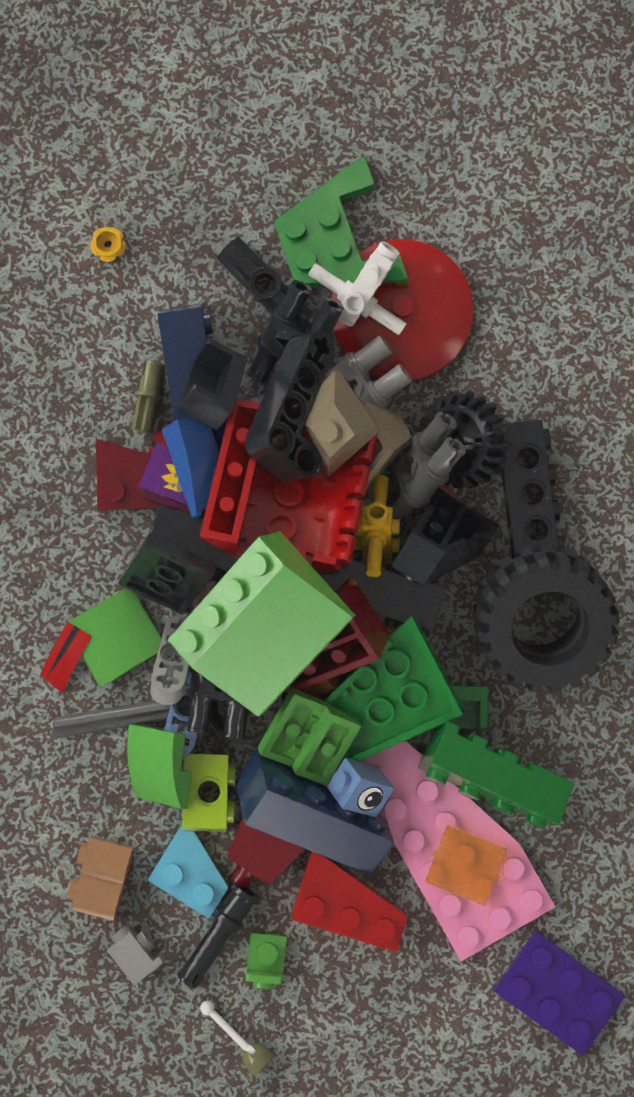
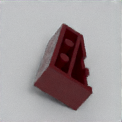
M352 576L335 593L356 616L285 690L287 694L291 687L302 690L380 659L390 633Z

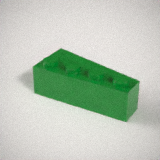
M449 721L433 729L418 769L427 772L425 775L426 779L444 786L448 781L460 787L458 791L460 794L474 800H479L480 796L493 801L492 807L509 815H512L513 811L526 816L525 822L532 826L546 829L547 825H559L574 783L536 764L528 763L526 767L520 765L522 759L518 755L497 748L491 751L487 749L488 741L477 735H458L460 727Z

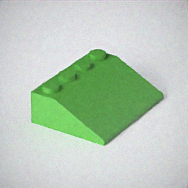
M280 531L259 536L170 636L168 641L191 668L259 717L265 713L356 615Z

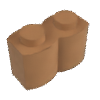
M96 836L90 837L88 843L82 842L76 862L82 865L79 879L72 878L67 894V899L73 901L71 910L114 921L118 913L135 847Z

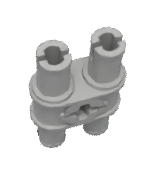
M379 335L357 353H346V358L327 371L323 382L334 371H340L348 384L351 382L357 385L354 388V392L363 406L366 402L385 409L388 399L413 380L400 364L396 365V367L377 381L373 382L370 380L368 371L393 353L387 341Z

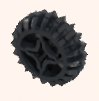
M470 390L462 391V393L459 391L449 392L447 396H440L435 399V405H430L425 409L428 417H423L419 420L422 426L426 428L438 412H443L444 415L447 413L452 417L455 414L457 427L448 437H452L453 440H459L466 448V453L460 457L449 471V480L445 485L452 484L453 488L468 487L471 489L478 487L480 484L490 482L493 475H498L502 471L499 464L505 463L509 459L503 450L509 449L512 445L504 440V435L508 434L511 429L507 427L502 428L501 425L506 415L495 414L498 404L494 402L487 403V396L483 394L475 395ZM482 448L477 462L472 466V460L476 459L478 449Z

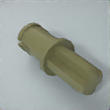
M143 361L139 391L134 393L137 403L132 428L139 433H152L158 402L163 400L160 392L166 365L161 362Z

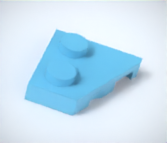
M182 825L148 878L149 882L207 918L211 917L229 887L195 831H183Z

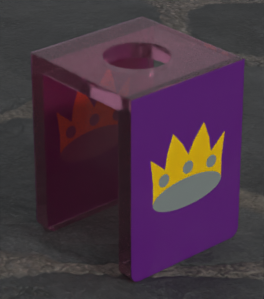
M156 442L138 486L140 496L190 514L167 446Z

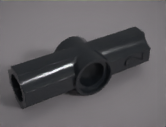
M239 236L223 248L216 259L250 293L253 300L260 303L271 313L273 308L281 305L289 287L281 280L279 274L274 269L269 268ZM262 278L272 280L275 284V289L270 294L259 293L255 288L258 280ZM305 305L300 317L308 321L314 313Z

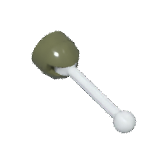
M211 1001L202 1002L200 1006L201 1013L210 1015L244 1050L242 1056L243 1064L255 1077L274 1057V1054L263 1044L253 1043L249 1045L214 1010L215 1006Z

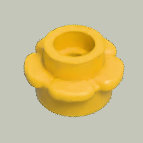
M114 227L98 229L93 234V240L90 243L92 253L95 256H99L104 262L114 261L117 256H122L125 251L126 243L122 239L123 234ZM107 241L112 243L110 247H105Z

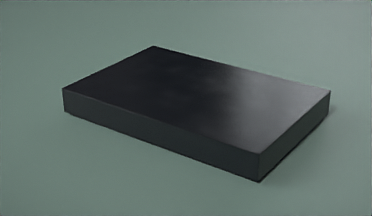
M149 532L123 571L118 584L177 613L183 614L214 576L218 564Z

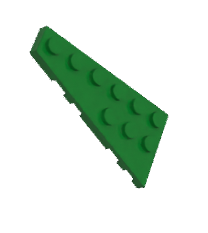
M414 613L390 635L379 660L354 669L322 700L350 715L362 725L335 772H337L345 757L361 761L463 715L464 712Z

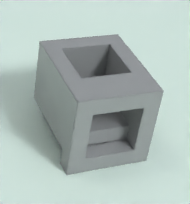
M125 924L110 937L114 943L110 945L107 952L134 986L160 966L166 958L162 951L157 955L153 953L152 950L156 946L146 932L142 930L138 933L134 927L131 928L128 924Z

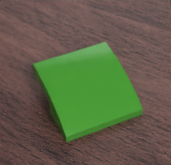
M127 588L69 621V623L91 636L81 656L100 688L158 654L161 636L135 593Z
M291 687L257 748L261 756L291 766L295 775L327 786L362 725L359 721L336 707Z
M129 724L127 742L128 767L132 787L137 798L187 809L192 772L181 770L186 734Z

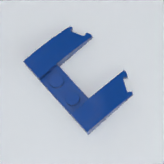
M191 417L177 419L162 429L192 518L197 519L201 516L202 510H206L228 417L218 430Z

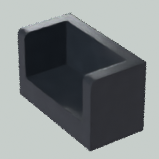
M207 339L193 359L178 411L218 430L234 409L248 357L212 339Z

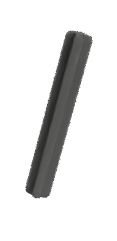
M188 696L181 698L177 704V709L183 716H189L191 698ZM149 701L58 716L53 720V730L57 738L129 727V724L142 725L166 721L171 705Z

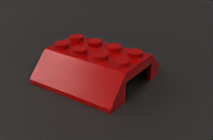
M237 398L234 409L227 419L200 538L233 557L240 558L259 536L281 531L317 573L340 572L341 564H351L356 537L348 535V533L358 532L364 503L355 498L365 497L371 468L362 464L372 463L377 437L371 438L332 475L326 476L323 469L320 468L318 474L313 477L283 482L253 460L245 448L246 435L260 403Z

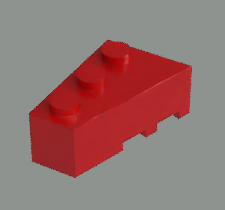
M310 851L292 908L291 920L397 953L408 917L406 911L353 874L342 864Z

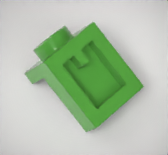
M251 931L245 981L253 982L252 986L259 989H274L275 984L282 985L287 935Z

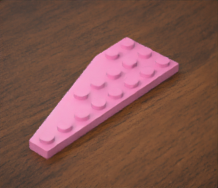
M403 741L360 762L378 766L394 786L393 792L379 814L387 820L396 848L460 961H463L556 906L520 843L469 797L458 792L459 788L456 785L447 781L444 786L426 779L425 775L427 772L418 769L422 755L407 741Z

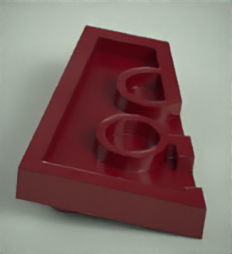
M96 439L98 511L159 509L160 505L167 507L140 496L143 488L139 487V483L151 455Z

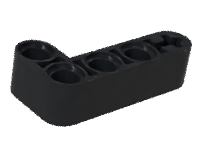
M323 330L310 332L289 340L246 435L245 448L249 456L283 482L313 477L318 474L322 462L319 451L300 433L335 353L332 337Z

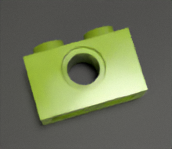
M188 754L184 756V770L192 772L188 806L187 809L182 811L183 831L227 832V823H234L235 801H227L228 786H235L236 764H228V755ZM205 784H213L218 787L220 795L214 802H204L198 795L200 788Z

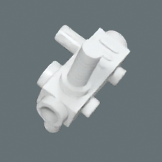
M380 242L364 265V268L360 271L354 284L349 280L345 283L317 263L313 265L308 273V276L338 295L336 299L341 301L344 307L338 319L342 323L352 327L360 315L365 318L370 316L397 335L401 333L407 324L378 305V300L373 297L399 255L398 250L390 244Z

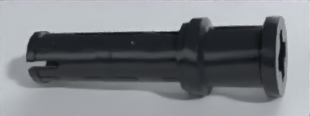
M233 882L231 885L232 892L222 907H217L214 911L213 917L215 920L177 975L183 983L188 986L191 985L192 988L196 989L232 933H237L238 930L242 929L244 926L243 919L253 904L257 905L261 900L250 888L241 887Z

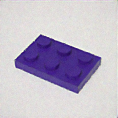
M534 930L493 988L494 992L582 1056L585 1055L626 997L536 930Z

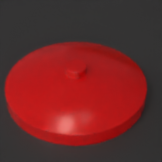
M395 239L383 241L393 246L396 250L398 249L409 284L382 283L373 297L378 300V305L407 324L401 333L397 335L370 316L365 318L360 315L352 327L338 320L333 333L344 354L348 352L357 353L377 338V336L381 335L390 345L393 353L368 371L369 375L380 379L396 367V365L400 364L405 368L413 381L422 380L448 366L463 348L470 333L473 320V301L470 287L456 263L439 249L416 240ZM380 242L359 253L361 260H369V257L379 246ZM333 292L331 299H334L339 303H342L341 301L336 299L338 295Z

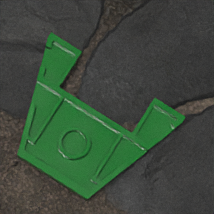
M365 156L356 160L274 221L293 279L306 283L311 289L326 288L308 276L315 263L345 283L349 280L354 284L360 271L368 261H362L341 204L346 200L376 190ZM400 254L382 283L409 284Z

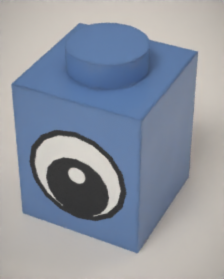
M346 757L327 786L342 809L372 817H377L394 790V786L378 766Z

